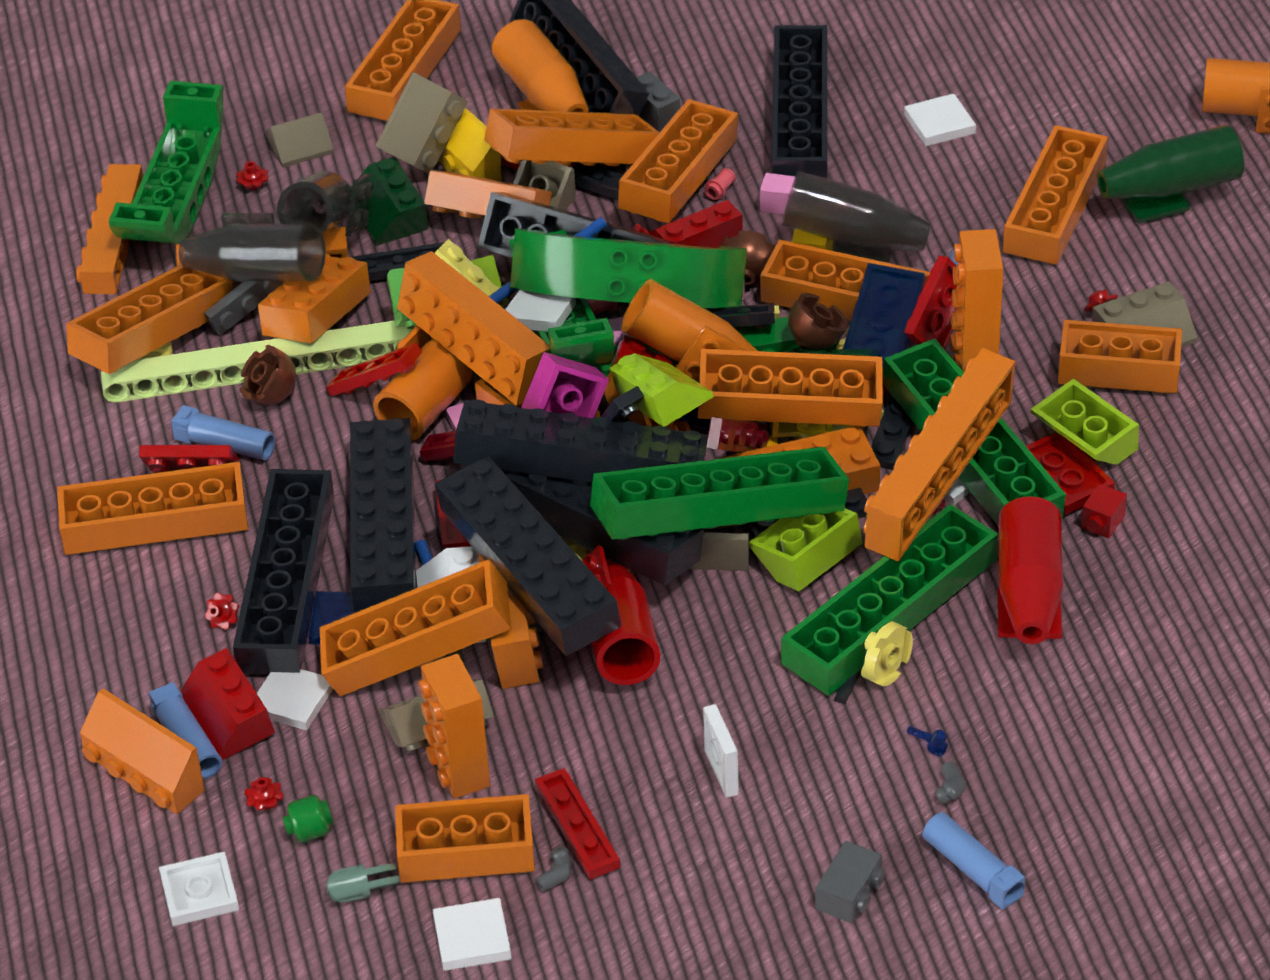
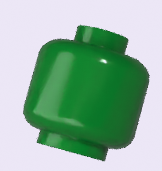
M315 794L291 801L287 805L288 815L282 817L288 836L295 834L296 839L301 843L328 835L329 826L334 824L326 799L320 800Z

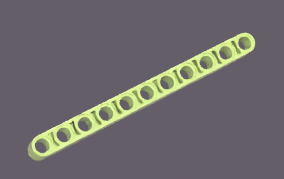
M394 320L328 330L312 344L276 338L139 359L110 374L101 371L103 395L110 402H124L244 383L245 378L241 376V371L246 361L253 352L258 351L261 353L265 350V345L274 346L286 353L296 367V375L350 367L396 350L398 343L405 339L413 329H406V326L396 328Z

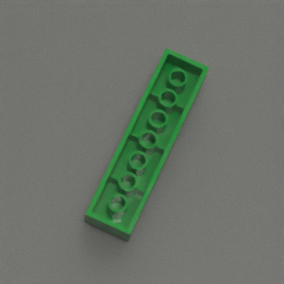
M934 338L884 358L882 384L920 431H922L927 417L935 414L940 399L944 395L948 396L954 380L958 376L962 377L964 372ZM1001 417L962 471L959 479L998 526L1001 509L1010 501L1021 497H1040L1052 502L1059 509L1062 520L1066 494Z
M824 446L594 473L590 506L611 539L624 540L636 536H655L660 533L686 532L700 528L712 529L724 525H743L748 522L773 521L788 517L800 518L804 515L830 514L831 512L844 511L849 478Z
M952 504L948 505L923 526L899 561L884 556L782 636L781 664L826 695H831L846 680L862 669L867 653L865 641L871 632L877 633L884 625L892 621L906 627V630L910 631L997 560L998 533Z

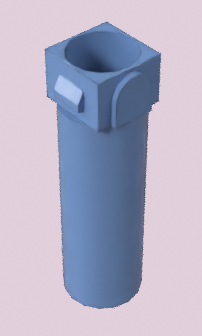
M182 405L171 421L174 440L190 444L193 441L204 445H230L237 454L267 461L271 457L275 447V435L273 432L199 413V409Z
M174 682L148 692L152 712L159 723L197 747L202 779L215 775L222 766V759L184 701Z
M940 812L927 822L923 829V838L989 894V899L1002 910L1024 896L1025 876L1012 865L1007 866L950 816Z

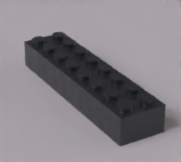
M572 0L517 1L509 22L525 19L537 25L574 69L588 107V113L634 114L640 116L650 93Z
M774 25L772 174L798 177V187H827L828 25Z
M491 192L477 248L511 257L509 240L514 239L515 228L539 230L545 233L565 230L568 236H574L597 219L504 192ZM607 222L608 226L592 237L683 245Z
M465 400L456 428L453 463L471 465L489 456L501 470L593 483L594 473L705 461L708 435L700 434L694 430L678 431L663 426L651 427L639 425L635 422L609 421L603 417L588 418L574 413L560 414L547 412L540 408L525 409L518 408L512 404L497 405L486 403L483 400Z
M410 418L350 422L351 594L354 613L416 589L414 469Z
M489 456L435 483L440 508L484 561L490 559L507 581V588L565 656L622 627L617 600Z
M502 470L559 536L591 551H594L599 545L604 549L605 558L664 586L700 561L704 534L703 528L692 529L686 532L660 533L655 536L629 537L624 540L611 539L590 506L591 482Z
M270 469L233 644L235 661L244 674H270V672L300 673V669H302L334 502L331 470Z

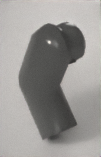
M953 761L944 763L940 769L945 781L942 783V787L936 789V796L943 804H948L952 799L954 801L958 799L966 787L965 781Z
M561 846L553 849L550 854L553 860L550 870L535 877L536 885L541 892H545L569 878L573 859L566 847Z

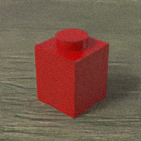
M1098 484L1083 505L1081 528L1109 539L1125 517L1127 494Z

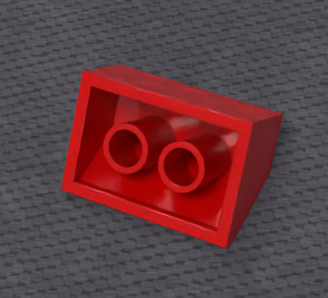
M725 200L654 229L649 234L687 246L718 248L725 236L729 239L738 236V231L743 230V215L729 200Z
M227 647L197 663L180 693L222 761L275 733L267 708Z

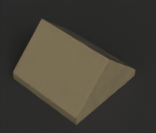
M322 112L271 126L265 132V137L283 168L334 153Z
M530 160L521 161L513 184L552 191L550 206L566 210L576 200L574 169L554 161H546V164H537Z
M704 532L700 561L689 569L749 571V541H751V534Z

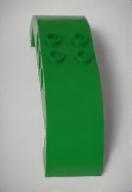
M169 81L163 95L167 124L132 204L116 202L108 220L112 232L118 238L172 244L181 243L187 238L209 190L217 164L223 124V85Z
M515 228L510 287L556 296L630 303L639 288L647 280L652 279L702 308L742 306L747 248L728 246L710 248L545 234L544 231Z
M565 230L556 231V232H550V233H545V234L567 235V233H566ZM514 239L509 240V246L513 259ZM576 298V305L562 326L549 328L548 332L531 330L550 345V352L553 355L593 367L610 365L613 360L614 334L607 318L596 320L587 299Z

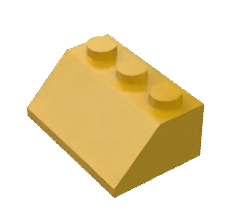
M466 107L438 162L448 172L501 182V154L494 151L493 147L484 140L487 126Z

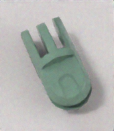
M390 863L365 869L364 864L336 870L328 878L326 884L327 893L333 901L340 903L371 897L370 891L396 885L399 883L400 876H392L369 882L368 878L397 871L398 867Z

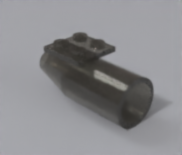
M798 170L782 220V226L834 240L833 251L886 263L890 261L892 250L923 251L931 228V223L879 193Z
M328 171L314 173L290 185L282 192L277 204V215L282 227L289 234L297 238L311 239L337 226L348 217L345 236L352 237L363 230L364 226L367 227L369 223L370 211L366 210L367 201L371 199L374 184L370 182L371 174H364L353 180L352 188L341 176Z
M223 213L221 215L222 228L183 239L179 246V260L184 267L235 282L315 281L322 273L325 263V242L322 232L314 223H275L273 213Z

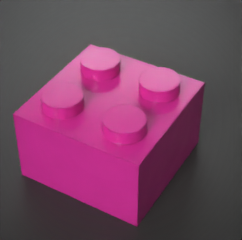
M544 352L522 408H540L547 412L560 414L574 413L581 417L594 418L609 379L596 367Z

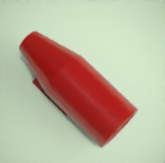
M1040 497L1017 498L1007 503L1001 509L998 518V637L1018 638L1026 644H1038L1045 639H1062L1061 594L1063 591L1061 513L1052 502Z
M598 545L591 554H587L583 558L582 562L617 600L622 627L592 642L597 668L600 674L609 682L618 685L637 684L648 679L657 670L661 659L647 596L628 568L605 558L603 547Z

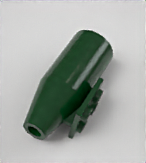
M1229 125L1147 144L1098 171L1097 185L1103 198L1121 199L1137 223L1189 211L1190 205L1183 197V193L1239 180L1244 172L1242 146L1236 132Z

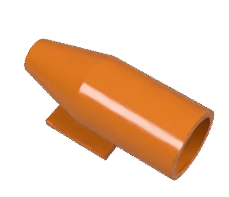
M525 19L516 20L505 25L497 33L492 43L493 57L527 98V100L517 103L519 110L588 113V107L574 69L535 23Z
M1207 57L1202 112L1257 116L1256 133L1270 134V62Z
M652 279L647 280L639 288L631 300L622 321L621 329L624 333L679 362L675 368L698 383L701 349L758 351L726 320Z
M417 324L397 346V349L417 343L422 353L415 360L416 366L405 374L399 372L375 397L373 402L374 412L378 420L410 418L412 440L418 439L471 382L475 373Z

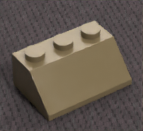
M413 72L375 146L430 173V170L433 171L468 100Z
M1170 281L1093 307L1092 322L1182 329L1181 347L1197 342V335L1185 298Z
M472 679L482 698L484 724L487 725L485 719L494 715L483 680ZM421 695L379 709L397 747L406 746L407 751L426 745L423 725H426L427 722L423 717L420 706L425 700Z

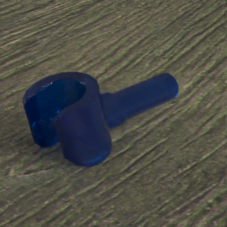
M909 726L907 729L908 734L928 742L927 749L931 754L935 756H943L945 754L948 743L945 742L947 736L944 731L935 730L932 734L913 726Z

